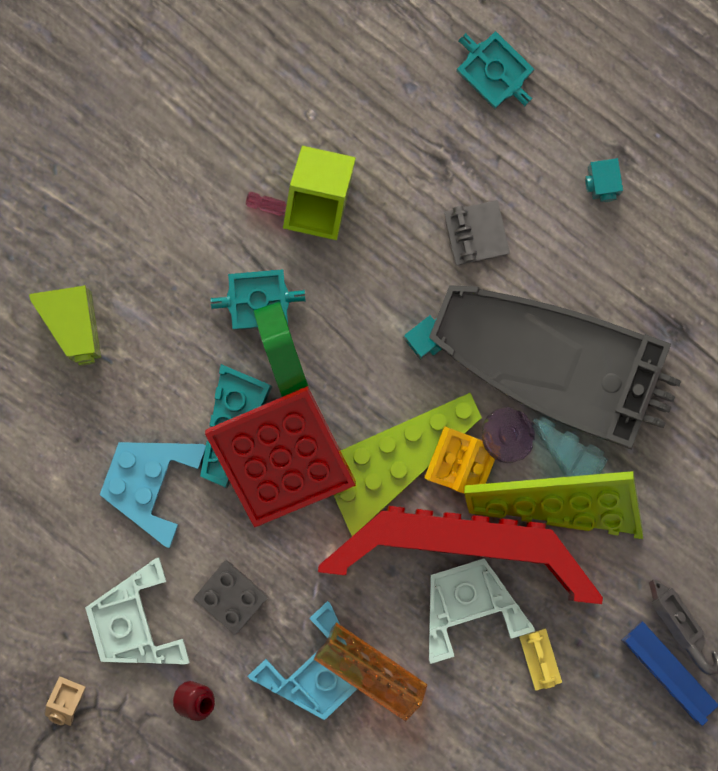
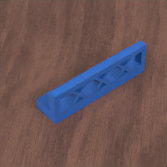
M641 621L621 641L697 724L703 726L708 721L706 717L718 707V704L648 626Z

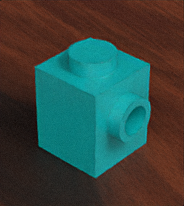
M618 158L590 162L588 166L589 176H585L587 192H592L593 199L600 198L601 202L617 200V196L623 192Z
M431 315L403 337L420 360L428 353L434 356L442 350L429 338L436 321Z

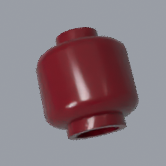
M187 681L181 684L175 691L173 706L180 716L193 721H202L214 710L215 696L208 686L194 681Z

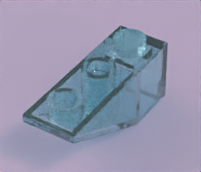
M541 417L540 420L536 418L532 420L531 425L565 477L594 475L602 472L608 461L607 458L603 457L604 451L591 444L588 448L578 443L580 440L578 436L569 431H565L563 434L555 430L556 424L544 417Z

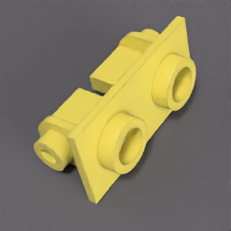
M542 629L519 636L535 691L551 688L556 684L562 683L547 630Z

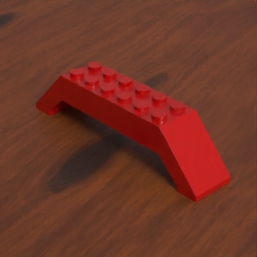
M388 506L387 511H381L318 567L319 573L346 575L348 567L377 545L540 563L548 568L569 593L568 601L602 604L603 601L602 595L555 532L551 529H546V523L527 522V526L524 527L517 526L518 520L499 519L498 524L489 523L490 517L473 515L471 520H462V514L445 512L443 517L433 516V511L416 509L415 514L405 513L404 507Z

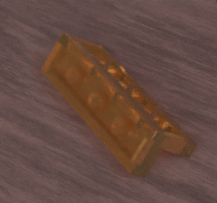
M337 622L334 624L327 641L316 652L314 660L406 722L422 705L428 684ZM337 635L345 640L347 645L337 640ZM361 652L366 654L369 657L370 661L365 659L362 656ZM384 668L391 671L393 677L387 674ZM407 683L416 688L417 693L409 689Z

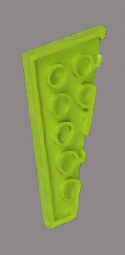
M471 393L340 450L356 480V486L333 496L351 536L363 528L429 467L444 426L466 433L482 418Z
M633 471L465 485L464 494L470 514L503 518L506 515L521 517V521L532 522V519L546 521V525L584 531H591L593 528L608 530L610 535L618 536L619 532L634 534V538L643 539V527Z

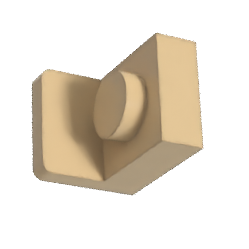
M59 676L46 704L45 716L57 725L66 724L71 726L76 709L85 692V686Z

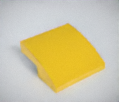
M444 426L424 478L464 494L465 485L486 484L500 447Z

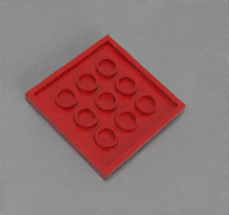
M308 386L205 430V435L254 528L356 486V480Z

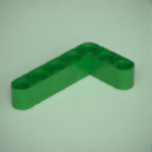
M280 301L253 310L281 396H286L307 387L308 383Z

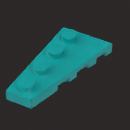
M220 365V377L218 387H216L213 415H211L210 427L265 405L272 386L225 365ZM207 441L200 477L228 488L230 481L209 441Z

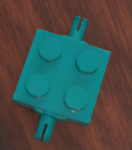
M496 31L487 40L478 45L467 33L459 39L458 42L470 53L467 59L457 68L456 72L494 109L505 99L512 96L522 103L524 107L533 99L521 87L535 69Z
M283 269L228 274L229 290L227 297L211 298V303H216L211 304V309L228 308L232 316L233 330L258 328L253 310L280 301L288 324L287 310L289 303L306 302L305 290L288 292Z

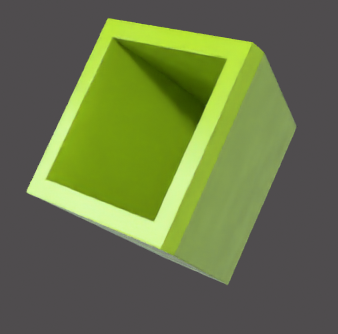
M302 146L289 187L283 229L337 240L356 157Z
M85 285L29 294L30 301L69 359L78 363V365L94 364L96 358H101L92 292Z

